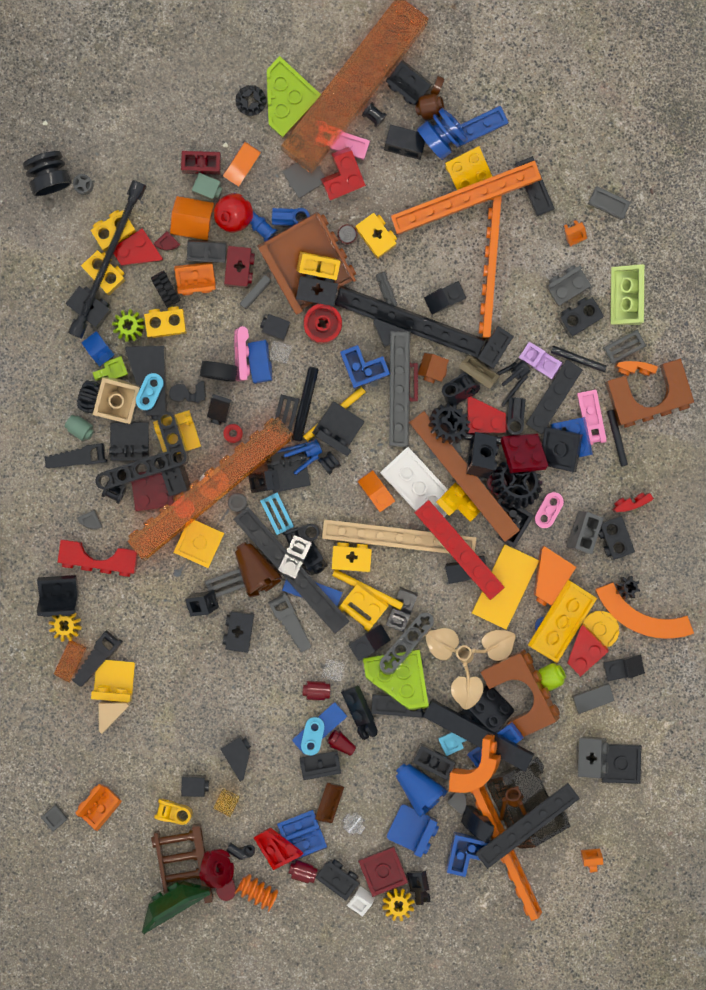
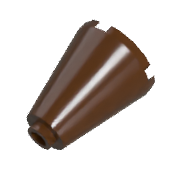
M244 542L237 546L235 555L249 598L259 596V592L264 590L267 592L281 582V575L251 543L247 544Z

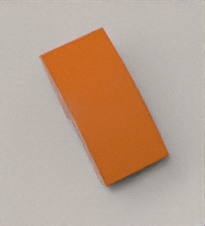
M244 142L223 177L239 187L261 152L247 142Z
M624 361L617 363L615 368L619 369L618 373L626 376L635 374L636 369H639L638 372L640 374L649 376L656 373L658 366L645 362Z

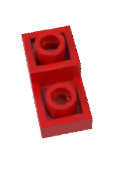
M643 492L634 498V503L630 498L624 499L622 497L614 503L615 507L612 510L613 512L630 511L649 503L654 498L650 493L644 494Z

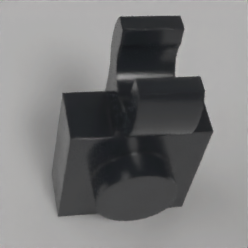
M426 871L408 872L410 892H415L416 905H424V902H430V895L426 892L429 890Z

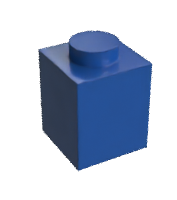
M97 331L81 342L99 367L114 356L112 350Z

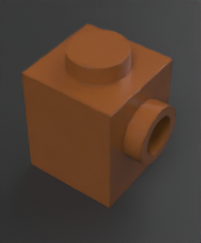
M424 353L417 375L424 377L423 381L434 384L435 381L442 382L447 374L449 360L434 354Z

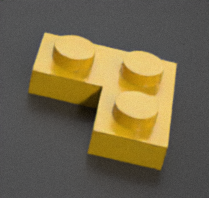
M456 482L436 501L449 516L458 509L470 522L480 513Z

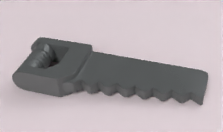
M283 592L281 596L269 601L268 603L275 617L282 621V625H285V630H288V634L291 635V639H294V643L297 644L300 652L311 648V644L294 613L295 610L286 593ZM284 602L287 603V608L281 611L276 610V606Z

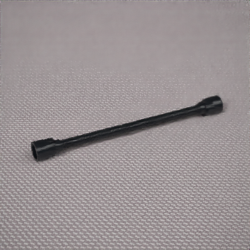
M132 180L127 192V195H129L128 203L122 214V219H120L119 226H117L118 228H116L114 233L115 235L111 239V244L108 246V251H106L107 253L90 289L91 292H89L90 294L86 298L87 301L83 305V310H81L82 312H80L81 314L78 315L77 319H73L68 333L80 339L83 338L88 324H85L87 321L86 316L89 314V309L92 307L93 300L107 271V266H109L110 259H112L114 250H116L118 241H120L121 234L132 212V207H134L138 200L141 201L147 187L138 181Z

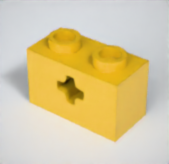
M372 213L357 224L355 229L375 257L379 259L396 246L397 243L395 241L397 238L391 230H386L384 227L386 223L383 218ZM374 231L377 233L381 232V239L378 237L373 238Z
M337 542V546H333L332 569L370 572L372 549L368 548L366 544H357L356 547H349V543ZM351 551L357 556V559H354L353 562L346 558V555H350Z

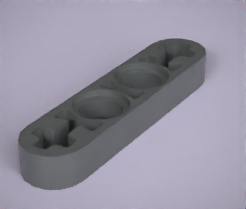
M421 613L380 661L382 673L386 675L393 674L428 634L434 625V619L431 614ZM428 618L430 625L425 624L420 631L418 628L422 624L421 619L426 620ZM410 632H416L419 637L416 641H410L407 635ZM398 646H403L406 649V653L399 656L395 653V649ZM391 654L395 659L399 660V662L396 660L392 662V669H384V662L389 663L392 660Z

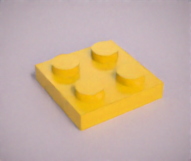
M189 517L173 553L209 568L225 533Z

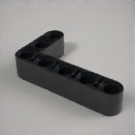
M166 411L158 416V425L167 452L101 472L95 479L97 487L103 490H111L186 465L189 456L175 415ZM166 416L172 417V423L169 426H164L163 418ZM172 434L178 436V441L175 444H170L168 440ZM179 452L183 453V461L176 463L174 456ZM160 458L165 460V466L162 469L156 467V461ZM141 464H145L147 467V471L143 475H140L137 470ZM126 470L128 478L122 481L119 478V474L121 471ZM104 476H108L110 479V483L106 487H103L101 484V479Z

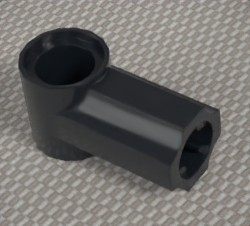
M509 398L506 431L510 436L520 435L524 430L526 399ZM512 422L519 424L520 430L518 432H513L510 429Z

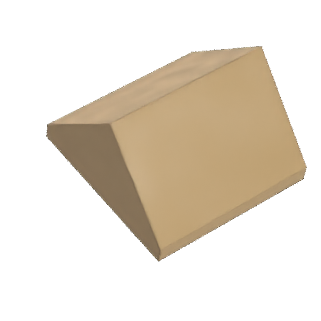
M102 377L93 415L130 424L140 387L121 379Z
M101 701L99 703V732L102 734L133 702Z

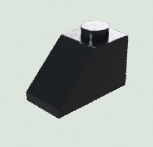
M213 394L207 417L211 419L210 422L220 426L222 422L226 423L233 401Z
M380 624L348 643L357 660L360 661L391 641V639Z
M241 735L220 748L240 782L244 780L251 752L249 749L251 744L246 737L242 738Z

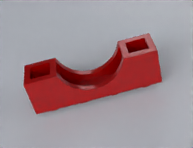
M61 540L57 563H62V567L73 568L74 565L81 566V570L92 571L93 568L100 569V573L106 574L118 571L120 576L130 577L131 574L136 573L139 551L118 548L109 559L96 560L85 552L82 542Z

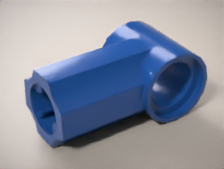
M273 208L272 225L293 226L298 223L296 216L299 213H303L308 217L309 212L305 208Z

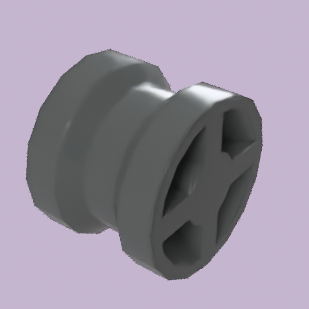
M79 174L74 178L73 187L78 194L88 195L92 192L94 184L89 176Z

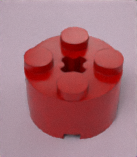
M317 304L311 307L304 317L306 335L317 344L333 342L342 330L340 313L329 305ZM320 320L328 322L325 329L318 327Z

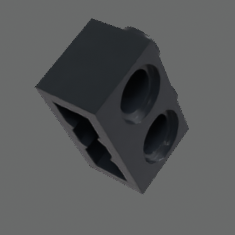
M585 297L577 302L578 306L571 309L569 307L560 313L562 316L558 320L569 338H572L605 317L593 297L590 299ZM585 306L593 309L592 316L584 314ZM569 316L576 318V326L568 324L567 319Z
M622 516L602 522L598 535L600 539H604L606 544L603 548L607 558L610 557L611 560H615L635 552ZM610 524L616 527V532L613 535L607 533V527ZM620 542L623 546L620 553H616L613 549L614 544Z

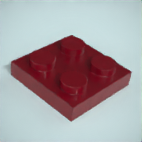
M538 434L502 436L500 441L510 473L547 469L548 463Z
M144 471V472H138V473H139L140 475H143V474L146 473V471ZM162 473L132 483L135 511L174 506L173 496L169 497Z
M394 846L358 860L372 897L408 883Z

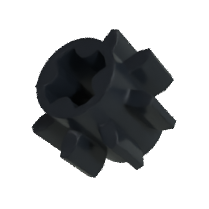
M628 576L627 579L620 577L621 582L615 584L618 587L616 594H622V599H627L628 595L631 599L635 598L634 593L640 592L637 585L639 581H633V576Z

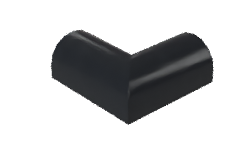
M500 498L497 502L520 529L518 533L504 542L515 548L534 515L521 507L516 509L515 505L509 508V503L502 504L503 499Z

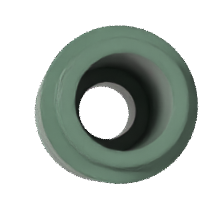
M71 415L64 426L69 433L81 441L89 440L94 433V430H92L93 425L80 416Z

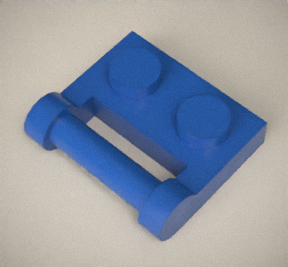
M585 417L551 424L552 428L562 430L563 427H566L567 431L583 434L579 457L593 455Z

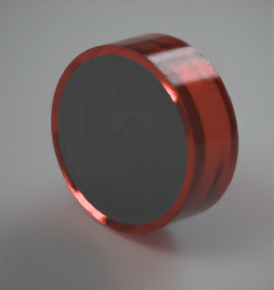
M343 225L338 230V238L343 244H351L357 238V231L352 225Z

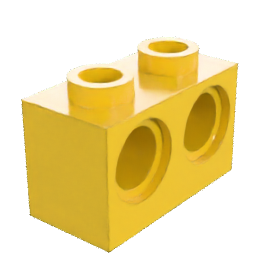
M123 210L114 211L109 215V219L104 222L103 220L96 222L93 225V229L90 230L104 252L107 251L108 246H110L109 244H111V239L115 235L116 223L122 219ZM129 219L121 234L120 241H118L119 243L137 232ZM103 230L109 231V237L106 239L100 238V232Z
M98 250L81 265L94 280L99 269H94V262L97 260L103 261L106 255L105 252L101 254ZM111 264L107 266V271L100 284V287L109 296L126 281L122 277L125 273L118 266L114 268ZM115 274L116 281L112 284L107 283V276Z
M300 251L297 271L303 274L337 280L341 261L336 258Z
M179 306L167 308L168 311L160 312V309L148 310L149 313L144 314L147 337L157 338L187 334L184 310L179 309ZM172 316L180 317L178 325L173 326L170 324ZM155 318L161 320V325L158 328L151 327V321Z

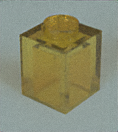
M223 788L213 809L231 817L240 797Z

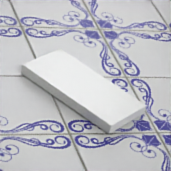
M409 447L402 451L380 472L415 511L427 500H430L443 517L447 515L436 501L448 489Z

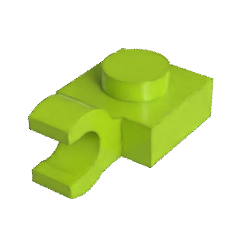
M121 356L105 362L104 369L93 372L96 381L102 380V377L119 379L128 375Z

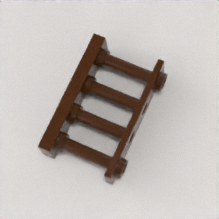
M201 823L193 824L192 830H189L188 833L160 837L159 830L155 831L151 841L152 847L157 850L163 892L168 891L167 887L170 882L193 878L199 880L201 863L205 853ZM187 840L194 841L195 849H192L191 852L163 856L162 845ZM190 859L198 861L199 868H196L194 871L171 875L166 874L165 864ZM201 881L202 886L208 887L204 881ZM212 892L204 898V903L213 902Z

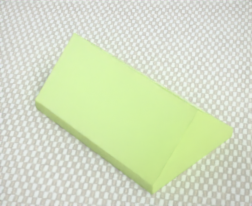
M645 265L611 267L612 325H641L644 323Z

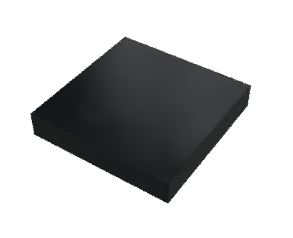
M545 427L542 448L548 467L576 472L583 434Z
M609 744V752L606 755L608 773L605 774L601 782L641 784L642 745Z

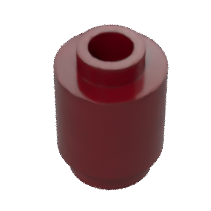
M307 681L306 685H303L302 696H306V700L325 701V699H330V684H326L325 681Z
M296 860L295 863L291 862L288 874H291V879L307 884L309 882L314 883L318 868H315L312 864Z

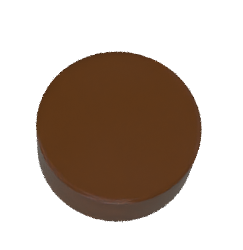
M436 77L430 92L431 94H439L445 80L443 77Z

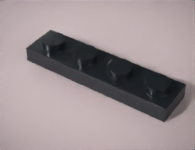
M566 360L526 422V425L543 434L545 427L550 423L583 369Z

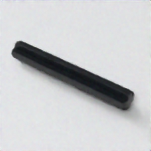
M316 367L308 368L292 439L300 442L303 438L319 371Z

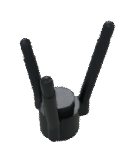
M522 360L518 363L514 362L510 366L496 372L500 376L512 370V375L502 383V386H505L514 378L519 380L501 404L502 407L507 404L509 398H512L522 383L528 379L527 375L531 372L530 368Z

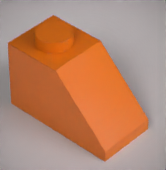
M373 470L357 481L379 512L395 502Z

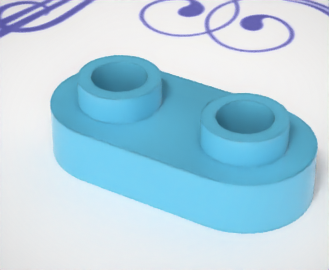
M151 373L145 377L136 397V404L140 409L147 411L155 406L164 385L160 375ZM152 380H157L158 384L156 387L151 386ZM145 397H148L150 400L147 405L143 404Z
M311 717L305 724L301 749L306 755H315L320 750L324 722L319 717ZM317 724L319 728L314 731L311 729V725ZM311 742L315 747L308 749L307 744Z

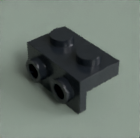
M404 60L399 63L391 76L386 79L391 90L399 92L407 103H413L414 105L418 103L419 97L424 96L433 85Z
M328 859L315 878L346 901L354 889L359 886L360 881L357 880L359 876L351 870L346 872L342 869L343 865L336 859L333 861Z

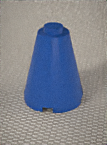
M403 764L396 770L398 773L396 778L419 817L429 812L439 802V798L441 796L444 797L448 793L446 788L411 764L407 766Z

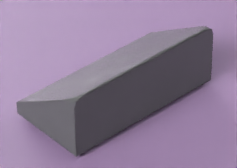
M609 683L572 696L578 714L614 701Z

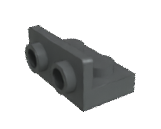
M573 265L565 270L566 274L559 277L557 275L549 280L550 284L546 288L558 306L591 287L590 282L581 270V265L578 267Z

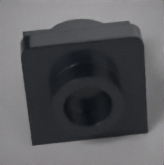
M312 541L303 563L311 575L321 573L328 564Z

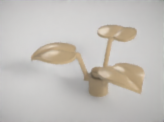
M441 628L428 632L426 642L434 657L439 660H449L454 652L464 665L466 677L456 678L451 685V694L463 709L467 710L476 705L483 694L482 681L478 677L470 678L468 663L473 660L474 653L488 652L490 659L502 661L510 656L516 636L514 633L506 630L491 631L482 638V645L485 649L477 650L474 648L470 649L466 645L455 649L459 645V638L456 632L451 629Z

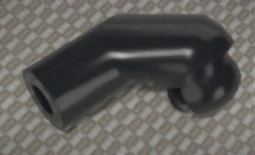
M230 843L226 851L239 860H243L255 854V847L253 845H246L239 848Z

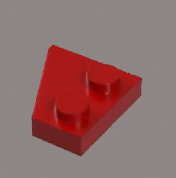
M583 623L567 663L581 677L607 654L609 649Z

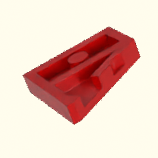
M143 228L116 246L117 248H115L116 250H114V255L121 266L163 260Z
M473 397L467 398V420L470 421V424L467 426L470 428L468 433H506V413Z
M271 827L253 837L273 870L303 855L300 849Z

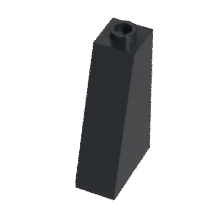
M125 347L137 386L141 388L145 377L151 373L160 375L164 381L155 406L151 410L145 411L146 416H151V420H158V416L162 412L167 411L166 347ZM152 380L151 386L156 387L158 384L157 380ZM148 397L143 399V404L145 405L150 402Z

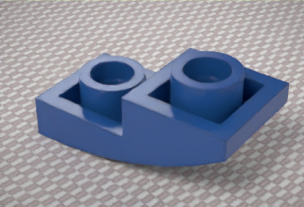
M262 340L248 343L253 383L272 381V363L269 361L268 342Z

